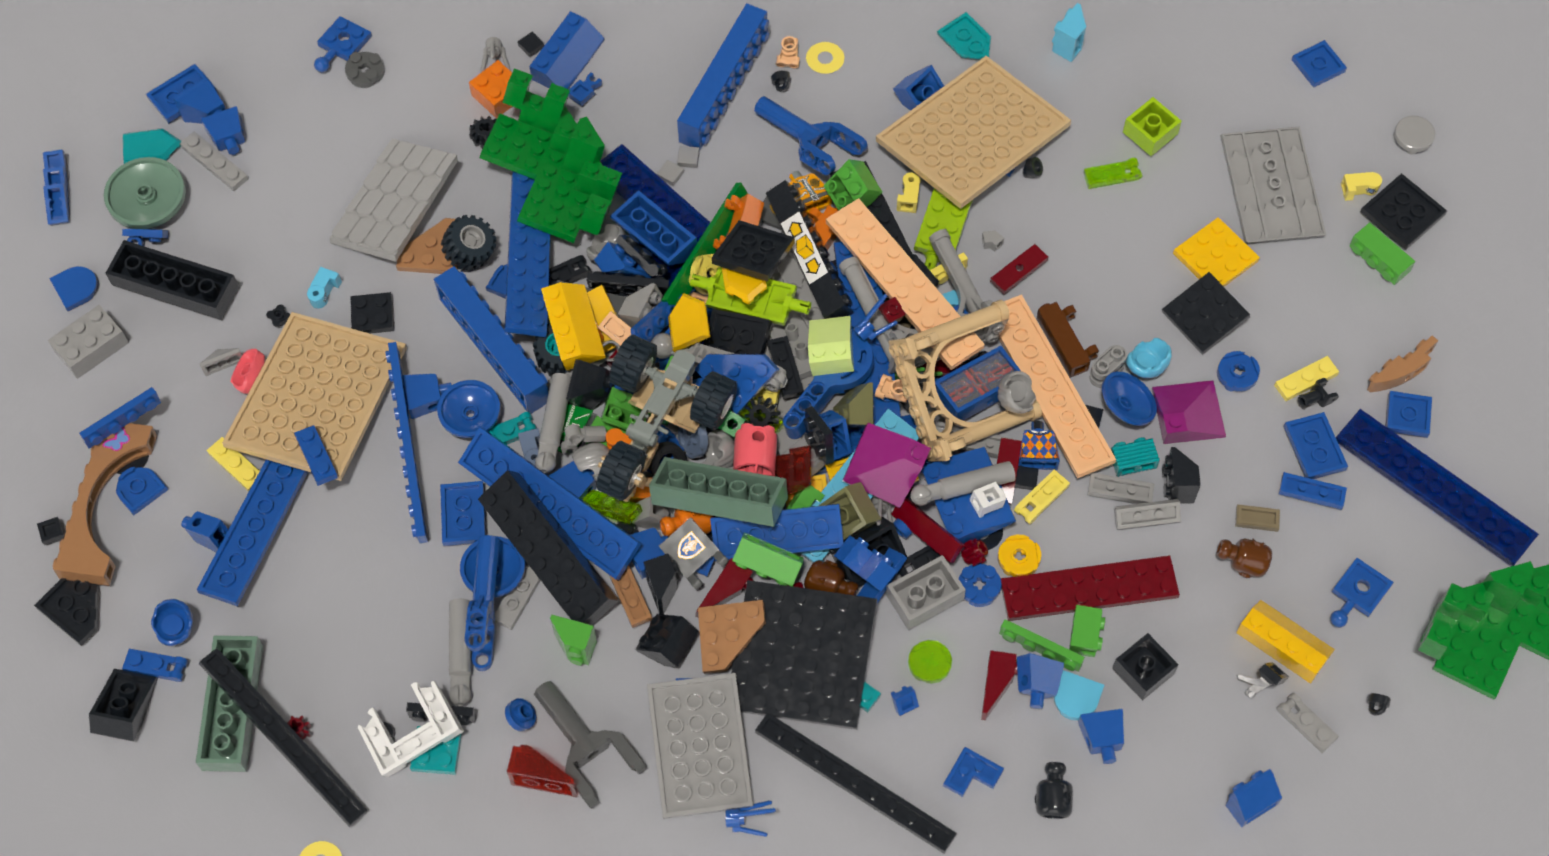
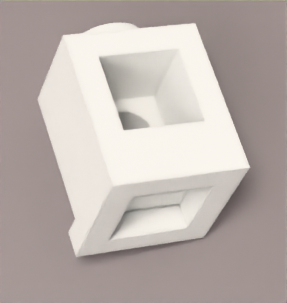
M993 482L973 490L970 502L979 518H981L984 514L1002 508L1006 501V494L1002 488H999L997 482Z

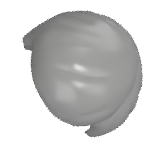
M606 224L604 232L595 235L592 245L587 248L588 258L596 263L594 259L608 241L617 244L615 240L618 236L625 235L622 227L616 224Z
M1014 371L1005 375L1001 380L998 389V400L1003 408L1017 414L1029 412L1034 408L1032 405L1036 400V395L1032 390V380L1028 374L1022 371Z
M713 430L708 434V447L705 453L706 460L701 464L723 468L733 466L734 441L729 434L722 430Z
M590 443L576 449L572 454V458L579 471L591 469L594 472L593 476L598 477L600 471L598 464L602 461L601 457L603 455L607 456L610 449L602 443Z

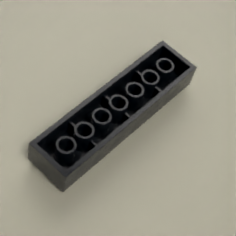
M507 470L478 498L479 502L571 620L593 626L619 601L520 473Z

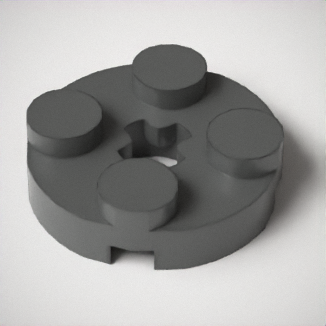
M354 52L350 55V59L345 65L347 79L359 88L374 86L373 83L381 81L385 72L380 56L372 52ZM364 67L369 68L365 72H362L361 70Z

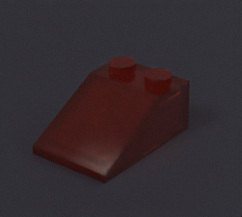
M513 746L506 771L512 786L577 798L578 791L574 779L539 752L533 750L531 746Z

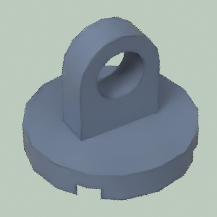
M701 424L695 433L679 427V445L686 451L687 454L685 455L691 459L702 457L708 447V434L713 430L707 431L706 427Z

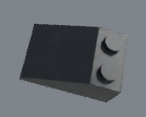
M114 668L89 712L90 733L134 741L143 724L157 677Z

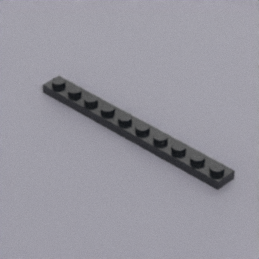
M218 648L199 661V665L349 827L367 813V809Z
M768 712L755 729V733L943 854H945L956 837L957 833Z

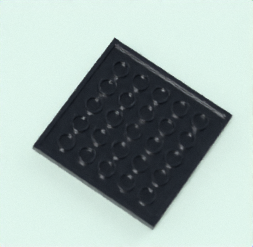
M747 580L744 602L763 600L766 624L761 630L757 631L742 653L738 654L733 660L731 673L736 674L740 711L763 716L768 712L776 718L857 730L877 599Z

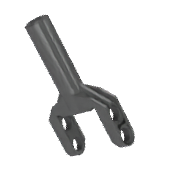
M551 681L541 684L535 690L534 696L571 743L565 773L568 780L590 809L599 803L594 795V791L577 770V767L581 768L609 748V744L612 743L631 770L640 774L646 769L642 760L620 732L608 730L589 731Z

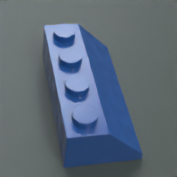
M570 11L529 66L530 74L533 75L532 80L547 88H550L551 83L569 89L602 45L605 38L586 18Z
M639 190L610 215L613 221L629 234L636 237L641 244L668 266L684 263L697 244V237Z

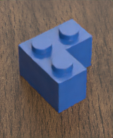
M849 536L834 556L882 592L897 572L891 567L893 562L875 549L871 552L867 548L869 544L862 538L858 537L856 540Z

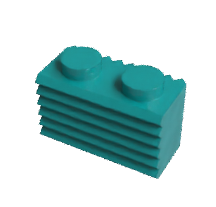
M1141 437L1132 443L1118 442L1111 447V451L1116 458L1113 466L1117 477L1145 470L1148 471L1158 467L1160 459L1153 438L1146 439Z

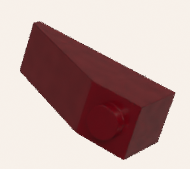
M731 558L699 607L723 605L739 596L744 589L746 590L747 580L754 581L752 579L753 571L748 568L738 567ZM698 609L696 610V615H695L697 618H699V617H698Z
M990 650L981 720L988 718L1012 684L1014 675H1017V654Z

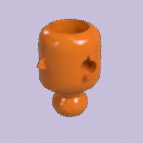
M676 509L674 517L665 516L660 520V528L662 534L669 537L691 517L705 534H709L712 531L710 518L714 516Z

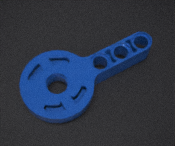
M852 332L853 372L814 376L813 381L783 418V425L789 438L798 439L806 432L803 419H805L804 409L813 406L816 412L820 414L834 394L845 393V390L857 387L869 377L874 366V356L867 340L864 341L857 333Z

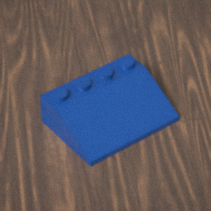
M981 447L953 455L948 461H935L923 467L922 471L929 485L936 483L942 478L993 464L986 448ZM972 493L946 500L942 498L934 500L946 530L963 544L970 539L974 540L976 538L979 540L1016 522L1007 497L1002 508L984 514L981 518H979L970 502Z

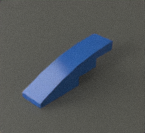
M63 149L43 152L45 168L43 169L45 183L43 190L48 225L69 222V197L65 152Z

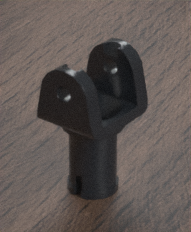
M1322 378L1315 382L1309 392L1299 395L1298 402L1303 408L1316 402L1321 407H1325L1336 401L1339 395L1336 392L1327 394L1323 387L1327 385L1328 380Z

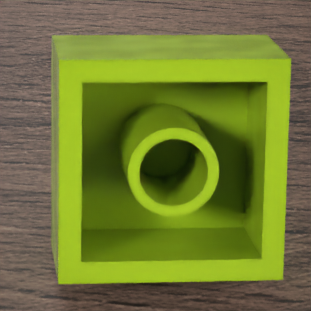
M1152 97L1126 118L1123 133L1152 156L1178 135L1182 121Z

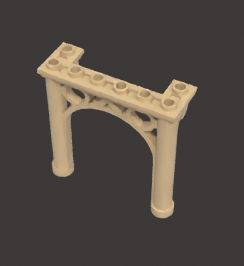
M1003 300L992 302L988 307L912 336L888 341L889 353L894 358L896 373L903 385V394L908 399L910 405V415L914 418L917 426L916 433L921 439L922 444L931 448L927 456L928 461H948L952 456V451L961 449L966 445L1028 420L1034 421L1042 416L1040 404L1035 400L1032 405L1034 408L1023 414L1004 410L979 421L966 422L952 415L938 396L934 371L940 351L947 343L956 338L1007 320L1009 318V309ZM935 345L930 353V356L926 352L922 351L925 348ZM918 356L922 357L927 363L923 374H919L916 370L915 359ZM926 378V382H923V389L921 391L917 379ZM925 402L930 404L931 408L936 407L937 410L928 413ZM938 414L946 419L945 429L942 432L937 431L934 424V419ZM953 424L965 427L950 434Z

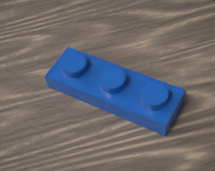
M313 425L294 432L317 486L337 479V473L315 426Z
M1284 472L1279 495L1342 510L1347 487Z

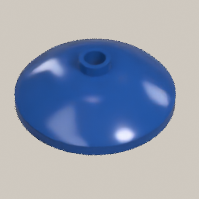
M1113 372L1104 379L1102 383L1103 398L1110 411L1116 417L1128 424L1137 426L1147 425L1155 418L1157 413L1156 401L1151 391L1142 381L1125 372Z
M464 380L451 385L444 391L438 402L437 413L441 425L449 433L462 438H472L479 427L489 431L496 424L501 408L498 395L492 387L481 381Z
M495 536L500 540L495 598L513 591L520 584L525 573L524 558L509 539ZM478 540L466 549L460 562L462 580L471 592L474 589Z

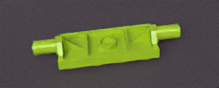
M935 188L933 189L914 245L915 251L922 252L925 255L926 260L924 264L929 270L935 268L937 262L940 261L929 241V237L936 231L946 229L956 251L972 201H970L960 209Z
M718 267L716 275L710 278L693 274L692 278L694 279L690 280L691 287L707 290V307L769 319L772 323L785 326L791 310L808 315L810 312L808 309H811L810 301L794 298L797 291L796 285L772 279L766 281L767 289L763 293L756 295L749 305L742 302L741 298L725 293L721 267Z

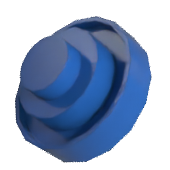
M516 698L505 707L506 720L513 729L526 731L534 725L536 721L535 710L527 700Z

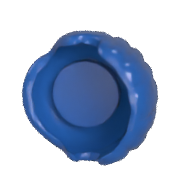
M167 599L155 607L151 626L157 635L158 641L166 646H176L190 636L193 627V615L189 606L183 601Z

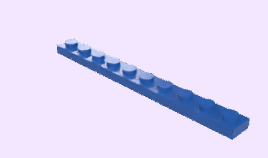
M391 342L388 343L389 351H385L387 363H391L392 368L388 370L390 382H394V389H391L392 399L397 401V408H394L395 419L400 422V427H397V434L399 440L402 439L403 446H400L401 458H405L406 465L402 466L404 478H408L409 485H405L407 498L411 497L412 505H408L410 518L414 517L415 522L414 525H411L413 537H417L421 544L428 542L400 353L397 343Z

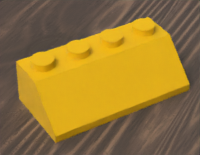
M560 282L542 288L541 291L560 358L566 371L574 368L575 359L592 363L606 358L585 285Z
M1262 600L1250 610L1237 631L1238 635L1310 684L1335 651L1334 648Z

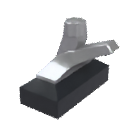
M1273 662L1265 663L1259 669L1260 678L1238 674V679L1254 684L1245 691L1246 695L1250 698H1254L1257 692L1268 686L1282 684L1289 678Z

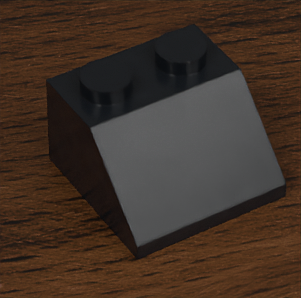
M669 554L643 562L646 580L659 614H665L677 591L676 581L680 580L677 573L679 572L675 560L670 559Z

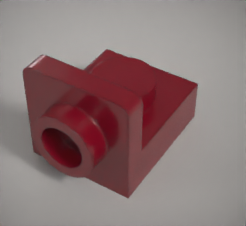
M896 297L886 301L879 307L880 312L889 324L893 321L899 323L906 315Z

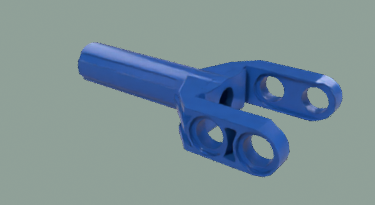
M766 96L761 97L755 105L754 111L756 114L799 140L800 148L798 152L800 161L823 175H829L836 169L832 156L819 149L828 143V140L853 155H860L868 148L867 141L862 136L841 123L822 122L811 125ZM840 132L844 134L845 140L841 138ZM855 142L860 145V150L856 147ZM810 153L813 154L814 160L810 157ZM824 161L828 163L830 169L826 168Z
M483 535L478 538L473 599L467 607L465 643L468 649L472 651V663L478 671L490 669L494 654V599L500 540L492 535ZM488 635L490 637V641L486 644V638ZM474 636L473 645H471L469 640ZM479 637L482 638L481 643L478 642ZM485 655L488 657V662L485 665H478L476 663L479 656Z

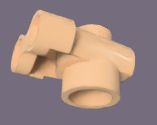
M787 36L781 42L782 49L780 55H777L776 65L778 67L798 68L800 58L797 57L798 39Z
M883 374L876 389L875 397L883 400L889 398L905 403L908 400L903 394L901 379L892 380L891 376Z

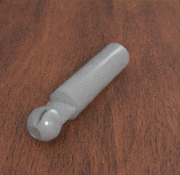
M564 373L552 375L539 437L540 444L535 459L536 468L544 473H548L555 468L557 449L560 446L568 405L566 397L571 376Z
M1006 461L942 478L936 483L915 486L911 491V499L915 504L924 506L933 500L941 498L946 500L972 493L973 490L993 482H997L999 486L1015 481V471L1011 462Z
M453 599L449 602V698L456 706H464L471 698V650L468 649L465 643L467 607L470 602L467 599Z

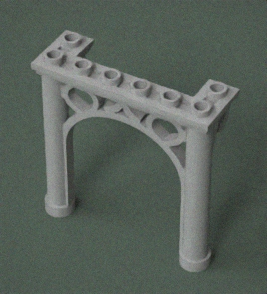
M942 229L933 233L929 237V241L958 295L957 313L960 316L967 315L963 313L965 305L970 313L990 306L993 301L988 300L984 302L981 299L950 241L951 237L948 231ZM850 257L842 261L839 268L842 274L846 275L865 315H867L879 299L858 258ZM879 308L869 320L875 327L874 332L889 324ZM1009 318L974 332L983 343H993L999 339ZM897 324L876 336L889 360V374L896 372V364L894 358L889 353L888 341L906 338L919 333L916 329H910ZM930 346L928 348L923 349L922 351L926 352L930 356V353L933 349ZM920 356L915 359L916 367L926 363Z

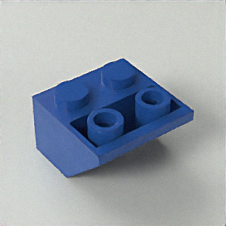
M609 241L594 259L601 271L609 275L621 273L629 277H634V275H643L646 278L652 279L654 277L650 276L621 246Z
M1271 769L1264 773L1260 770L1251 776V781L1244 784V782H1241L1233 787V792L1228 795L1229 800L1225 806L1241 828L1277 806L1282 796Z

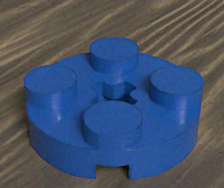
M1229 352L1225 354L1218 365V379L1225 389L1230 392L1246 391L1257 383L1260 374L1259 364L1254 357L1244 355L1245 352ZM1235 368L1243 370L1242 374L1238 375L1234 373Z
M970 565L965 567L959 576L960 582L966 589L964 599L972 606H988L1000 594L1001 579L996 569L991 565ZM977 581H981L985 585L982 587L981 590H979L978 587L974 586L973 584L977 583Z

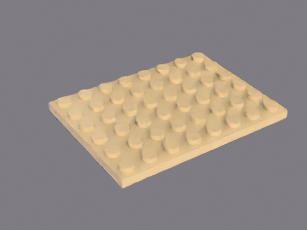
M985 56L876 135V142L961 209L1071 125V119L989 57Z
M291 312L222 442L223 447L311 472L294 432L314 425L337 473L338 478L335 480L342 481L390 383L388 370L392 368L391 363H387L385 351H389L388 343H397L400 359H402L407 349L406 344Z

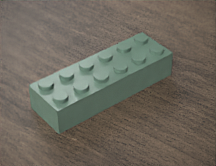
M664 457L649 484L653 505L774 527L788 499L785 478Z
M214 635L211 652L218 648L257 690L263 649L258 636ZM209 675L207 678L196 764L202 771L247 772L253 722Z

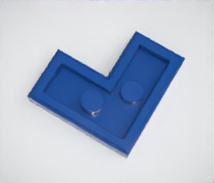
M964 747L943 786L962 797L973 778L994 789L1004 768Z

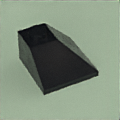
M575 359L566 399L575 406L592 410L608 397L612 387H614V384L610 383V371L607 368Z

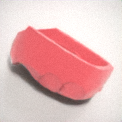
M250 349L241 356L230 380L238 391L243 394L249 393L266 361L265 355L257 349Z

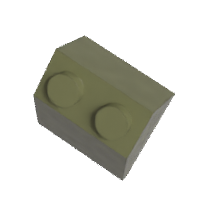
M865 383L850 389L833 407L834 412L846 418L848 429H859L866 427L867 423L873 424V383Z
M861 482L845 486L819 505L840 504L844 541L849 536L853 537L881 520Z

